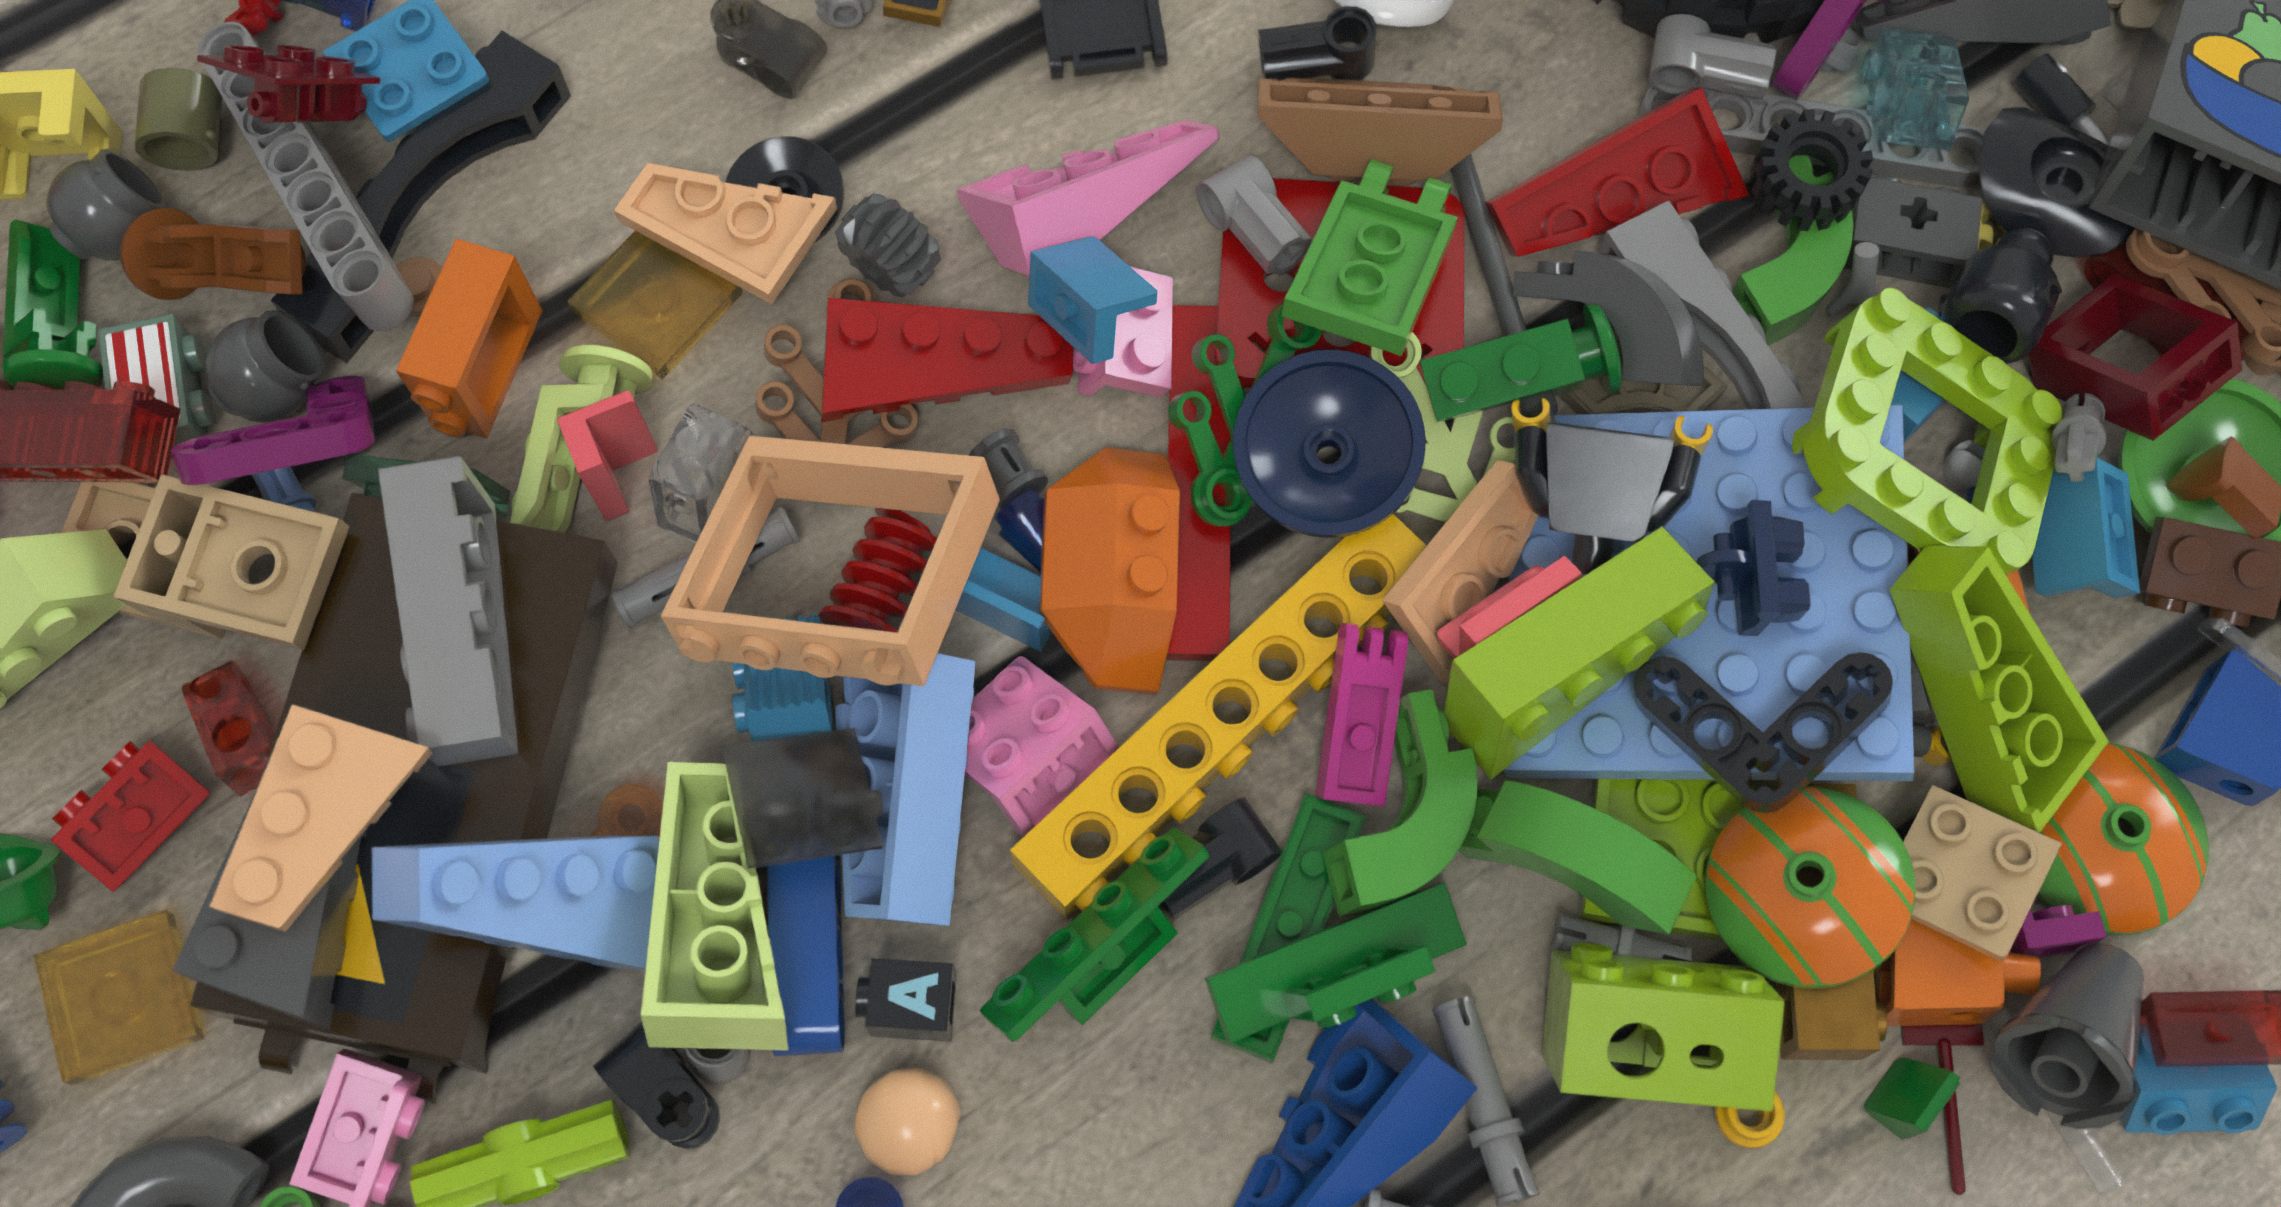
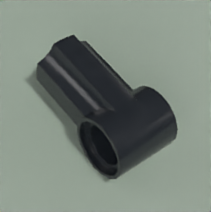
M1357 6L1338 8L1328 15L1326 21L1258 30L1264 79L1271 78L1282 81L1287 78H1312L1330 75L1333 79L1363 80L1371 73L1374 67L1376 23L1371 14ZM1354 42L1359 44V46L1348 48L1339 44Z
M1245 797L1239 798L1215 812L1199 826L1197 830L1199 833L1191 837L1204 846L1209 853V858L1160 904L1173 920L1231 882L1236 886L1248 881L1269 867L1282 855L1283 851Z

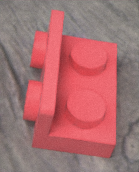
M1565 555L1545 569L1541 566H1533L1440 628L1437 632V641L1455 659L1582 578V572Z

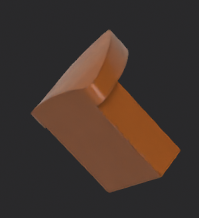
M2233 436L2226 438L2195 458L2166 484V488L2180 501H2198L2212 497L2254 539L2277 528L2281 511V486L2242 448V445Z

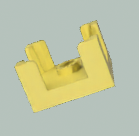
M76 69L0 72V200L22 199L27 195L31 156L89 154L88 159L91 160L103 149H109L121 155L123 131Z

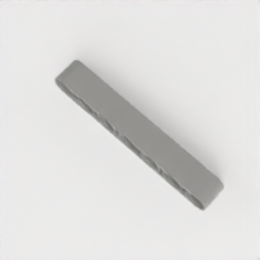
M225 22L213 27L203 36L199 43L198 54L224 55L225 45L262 48L243 25L236 22ZM203 63L332 288L371 330L378 332L389 331L403 323L413 310L414 298L412 291L310 122H262L258 117H253L247 107L248 95L254 92L255 79Z

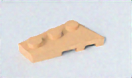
M647 163L618 203L614 212L620 223L766 302L773 304L837 210L835 197L814 193L812 198L782 193L781 187L758 183L757 188L721 182L717 175Z
M1497 460L1382 600L1403 631L1407 632L1408 638L1440 683L1446 685L1449 684L1453 658L1438 643V630L1491 595L1499 578L1511 576L1539 516L1532 511L1515 474V464Z
M292 705L210 907L222 913L286 932L341 866L343 856L371 823L375 824L392 804L390 799L413 771L416 773L419 771L433 752L429 747Z

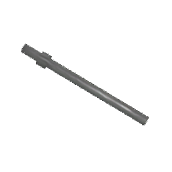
M1469 154L1453 166L1451 172L1461 204L1463 205L1465 217L1502 336L1505 337L1526 331L1527 329L1517 297L1513 296V284L1490 212L1485 204L1486 199L1472 155ZM1553 392L1520 401V414L1527 418H1533L1542 412V398L1547 399L1550 405L1551 422L1556 423L1554 415L1558 412V406Z

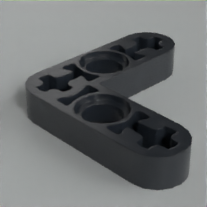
M1859 652L1846 655L1837 661L1764 732L1758 729L1690 667L1676 658L1662 656L1644 663L1635 675L1634 691L1637 706L1643 715L1734 798L1754 812L1770 813L1788 805L1885 711L1891 699L1893 678L1885 662L1873 654ZM1869 675L1874 678V696L1870 698L1867 694L1861 692L1845 705V717L1851 721L1846 723L1835 707L1848 693L1849 681L1847 677L1852 676L1854 679L1861 681ZM1657 679L1666 685L1673 679L1678 681L1676 684L1677 695L1691 709L1684 718L1682 725L1675 723L1682 719L1681 708L1669 697L1662 696L1657 701L1652 700L1654 695L1651 682ZM1824 697H1828L1829 700H1830V702H1831V704H1829L1828 702H1826V701H1824V700H1822V699H1823ZM1697 699H1701L1703 701L1695 707H1693ZM1808 717L1820 718L1832 728L1833 737L1828 744L1821 748H1805L1797 743L1792 734V730L1797 722ZM1712 718L1721 719L1727 722L1733 729V739L1722 749H1706L1699 745L1694 738L1695 730L1700 723ZM1781 743L1790 759L1777 772V785L1779 788L1773 791L1767 786H1762L1755 792L1750 788L1752 785L1750 770L1756 767L1763 773L1769 771L1780 760V749L1774 745ZM1793 761L1799 763L1804 767H1802L1800 770L1796 769Z

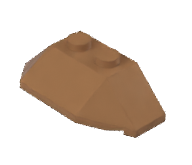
M1267 78L1259 79L1257 117L1313 175H1325L1329 179L1340 182L1341 180L1346 182L1353 181L1358 177L1363 178L1371 159L1394 166L1393 173L1389 179V182L1393 184L1410 185L1417 181H1427L1429 177L1438 179L1502 129L1503 116L1499 92L1494 91L1472 92L1466 88L1433 84L1326 78H1287L1282 81Z

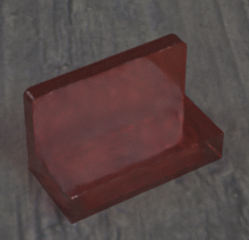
M2281 990L2151 992L2142 1000L2140 1026L2147 1025L2156 1067L2281 1065Z

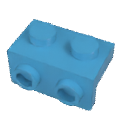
M2248 1023L2140 1026L2135 1092L2132 1101L2121 1117V1121L2127 1133L2154 1132L2160 1135H2170L2178 1132L2223 1131L2225 1133H2240L2247 1130H2255L2259 1128L2278 1087Z

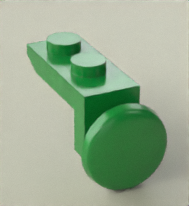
M16 219L10 223L2 355V357L6 358L2 363L4 379L15 389L39 397L60 399L91 394L101 387L104 375L102 365L89 358V351L96 346V323L83 321L77 326L80 258L65 249L54 238L49 228Z
M1585 304L1583 307L1585 327L1571 331L1569 321L1565 319L1420 360L1436 422L1461 418L1510 404L1517 399L1521 401L1553 391L1555 396L1579 390L1584 382L1600 378L1602 386L1608 395L1619 391L1622 385L1620 355L1613 330L1602 308L1598 304Z

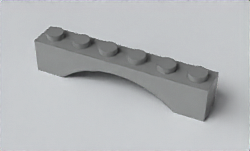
M1670 201L1606 232L1598 253L1614 255L1640 264L1655 273L1671 287L1687 308L1695 324L1701 348L1715 360L1733 382L1747 410L1810 408L1800 393L1799 383L1794 372L1786 364L1779 363L1766 344L1765 333L1759 321L1753 315L1745 313L1732 294L1731 282L1725 271L1718 265L1711 263L1699 245V237L1694 226L1687 218L1678 215Z

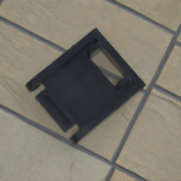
M1039 0L1051 80L1063 78V62L1072 61L1074 77L1144 68L1143 52L1152 51L1155 67L1167 65V48L1158 0Z

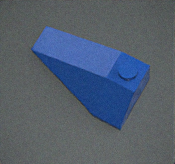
M1373 998L1355 1005L1357 1015L1354 1018L1325 1028L1316 1039L1306 1059L1314 1065L1298 1099L1288 1096L1279 1114V1117L1286 1121V1124L1271 1154H1265L1256 1160L1234 1207H1351L1435 1142L1478 1087Z

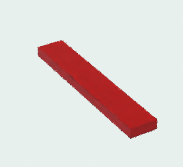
M1172 305V377L1169 403L1176 395L1188 391H1198L1204 394L1211 404V417L1208 422L1223 457L1231 437L1210 376L1200 372L1192 361V349L1199 339L1216 334L1218 306ZM1210 343L1207 347L1206 355L1209 362L1216 365V346ZM1186 400L1182 407L1183 415L1188 421L1193 422L1197 416V409L1193 402ZM1169 419L1168 462L1180 490L1177 612L1166 660L1213 661L1230 645V526H1212L1204 522L1196 514L1191 502V486L1199 470L1186 432L1177 429ZM1216 484L1212 490V496L1215 504L1221 507L1225 503L1226 493L1222 486Z

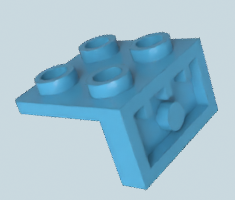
M409 0L322 51L324 56L355 61V71L380 78V84H362V92L367 100L365 113L387 142L395 140L489 82L485 69L434 0Z

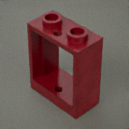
M2113 274L2048 324L2039 344L2029 353L2033 382L2037 390L2048 391L2064 402L2071 396L2079 394V406L2084 405L2085 393L2092 394L2098 397L2104 404V420L2152 441L2242 371L2237 321L2116 274ZM2121 329L2170 349L2138 375L2089 355Z

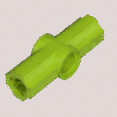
M612 1099L547 1121L536 1118L511 1123L486 1133L481 1143L460 1150L450 1151L436 1158L423 1160L421 1163L410 1166V1186L416 1207H486L495 1203H499V1206H507L533 1200L556 1191L560 1188L559 1182L582 1174L592 1173L594 1170L619 1164L621 1161L630 1159V1141L617 1102Z

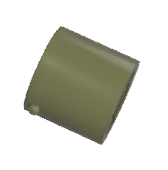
M180 68L155 69L142 77L139 88L135 150L144 160L156 166L182 171L201 170L212 166L216 162L219 149L222 96L213 80L202 73Z

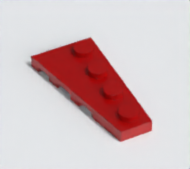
M1691 88L1491 198L1485 204L1510 256L1520 257L1607 232L1667 201H1670L1678 214L1701 209L1702 206L1725 200L1731 201L1750 195L1703 89Z
M828 298L821 422L843 419L844 414L873 410V414L898 411L901 405L935 401V405L960 401L961 396L990 392L992 396L1067 385L1073 376V346L1039 315Z

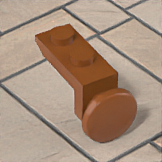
M157 208L137 216L126 228L120 243V261L127 278L138 290L157 299H179L191 294L199 287H220L262 293L303 294L302 276L306 270V255L301 245L299 230L233 224H199L193 217L183 211L173 208Z

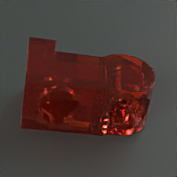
M230 660L183 684L182 692L215 775L241 797L258 787L275 734L264 710L260 708L257 697L239 666L233 660Z

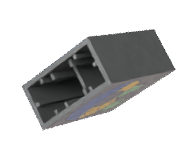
M2168 0L2142 42L2089 208L2278 289H2281V0Z

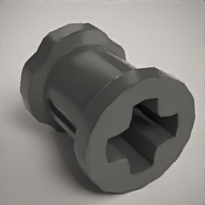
M1006 428L985 437L968 455L985 458L1000 498L998 506L1004 512L1015 510L1027 504L1038 496L1048 483V478L1044 472L1039 469L1034 470L1018 447L1020 440L1016 431Z

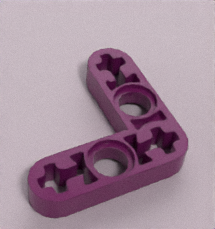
M1825 0L1777 72L1772 85L1795 100L1800 99L1867 0Z
M343 376L312 385L307 390V415L205 435L177 444L171 449L181 484L201 485L344 456L370 447L375 442L372 406L365 379L362 376Z

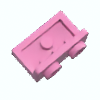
M1131 267L1158 290L1157 304L1117 315L1113 359L1091 364L1076 349L1074 350L1073 368L1078 372V394L1092 396L1105 385L1159 398L1171 390L1173 277Z
M345 1048L338 1052L292 1175L290 1185L350 1204L349 1207H373L376 1202L385 1205L393 1192L401 1170V1164L392 1162L400 1137L410 1139L423 1111L425 1099L415 1096L423 1075Z

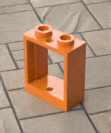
M456 238L396 372L412 394L411 399L420 406L429 419L428 424L432 428L451 437L463 438L466 432L487 439L541 316L542 309L514 255Z

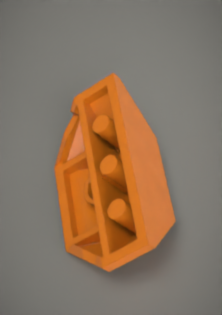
M1105 447L1049 487L1044 493L1039 614L1045 618V623L1066 652L1084 671L1083 675L1093 689L1156 695L1160 689L1177 612L1180 490L1166 454Z

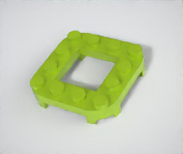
M1885 288L1876 296L1864 301L1833 325L1825 335L1823 341L1832 346L1833 350L1811 420L1794 432L1792 453L1804 454L1812 476L1822 489L1813 499L1830 514L1850 504L1920 551L1926 545L1989 547L2007 576L2023 567L2029 561L2035 549L2054 469L2056 450L2052 443V437L2056 423L2062 418L2061 405L2050 392L2037 390L2030 381L2006 365L2001 359L1993 356L1956 331L1951 325L1941 321L1918 304L1907 299L1901 291L1895 288ZM1901 370L1978 421L1973 441L1983 447L1985 452L1971 504L1880 444Z

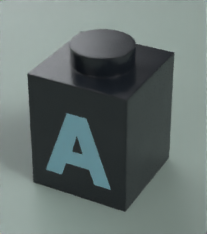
M871 958L870 977H859L855 1000L856 1017L866 1018L865 1027L871 1037L951 1042L957 974L953 963Z

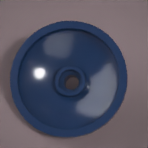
M1317 350L1302 353L1288 358L1268 370L1253 385L1244 398L1233 432V451L1237 473L1245 491L1254 504L1265 515L1281 526L1300 534L1322 538L1345 537L1358 534L1379 525L1392 516L1404 504L1415 488L1423 467L1426 446L1422 415L1417 402L1406 385L1392 371L1377 361L1357 353L1342 350ZM1324 447H1333L1339 451L1341 456L1337 462L1325 464L1318 459L1317 453Z

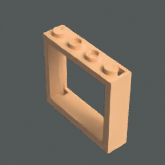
M749 436L661 614V618L684 657L702 663L716 660L747 664L759 670L780 668L804 671L821 678H831L836 675L868 679L885 686L896 683L924 686L1000 501L984 457ZM776 498L947 515L898 633L723 612Z

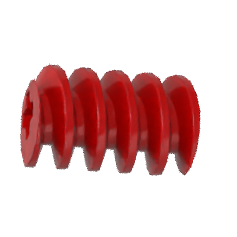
M875 508L878 517H871L864 525V534L868 539L858 540L852 548L853 556L857 561H848L843 566L841 575L846 583H837L832 587L830 599L834 605L825 606L820 610L818 614L820 621L826 625L898 633L887 622L889 616L903 619L905 617L908 607L898 597L900 594L913 596L918 584L909 576L911 572L923 574L928 561L920 554L922 550L932 552L937 540L930 529L903 511Z

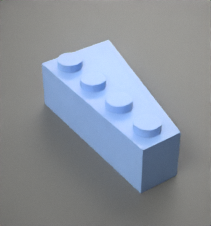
M937 653L924 686L900 683L885 686L868 679L838 676L843 677L845 704L842 703L835 706L836 732L846 734L848 761L847 768L838 771L839 796H843L846 804L850 807L851 821L841 831L845 917L950 926L951 907L955 891V866L958 836L961 829L960 815L964 775L967 766V744L971 705L974 697L973 683L976 661Z
M606 835L372 847V919L452 936L472 938L505 947L521 948L564 959L589 962L593 965L608 968L646 970L659 836Z

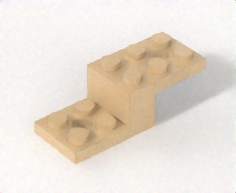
M85 471L61 533L107 529L115 543L125 535L136 534V540L113 596L127 604L117 613L220 640L223 639L225 631L228 630L304 650L350 526L336 517L203 484L185 485L181 484L179 478L161 474L156 488ZM273 554L275 567L270 577L259 584H251L249 581V570L252 563L262 555Z

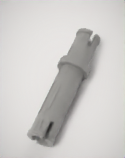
M782 505L769 513L740 577L751 572L749 565L792 543L800 542ZM691 553L667 563L663 567L618 590L614 589L610 592L617 609L629 628L665 608Z
M1473 996L1462 997L1459 1004L1457 999H1453L1434 1007L1432 1011L1437 1018L1452 1065L1478 1087L1465 1103L1474 1130L1468 1135L1473 1149L1480 1148L1494 1190L1497 1207L1508 1206L1512 1201L1518 1203L1539 1195L1540 1192L1538 1187L1535 1186L1519 1135L1524 1133L1520 1118L1513 1119L1475 1007V999Z

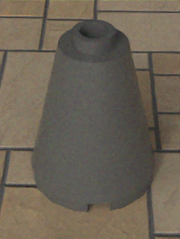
M2104 943L2086 945L2000 1028L1995 1037L1994 1052L1990 1058L1991 1070L2002 1090L2023 1109L2038 1116L2041 1108L2064 1116L2060 1125L2074 1129L2102 1128L2122 1117L2127 1106L2132 1101L2136 1084L2144 974L2137 960L2128 952L2113 945Z

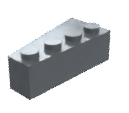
M254 794L172 972L204 986L330 1030L334 1005L330 1001L336 970L341 971L346 946V942L342 941L349 901H354L359 878V874L355 872L360 841L362 838H366L367 828L343 856L341 866L289 929L283 932L216 911L210 907L255 797Z

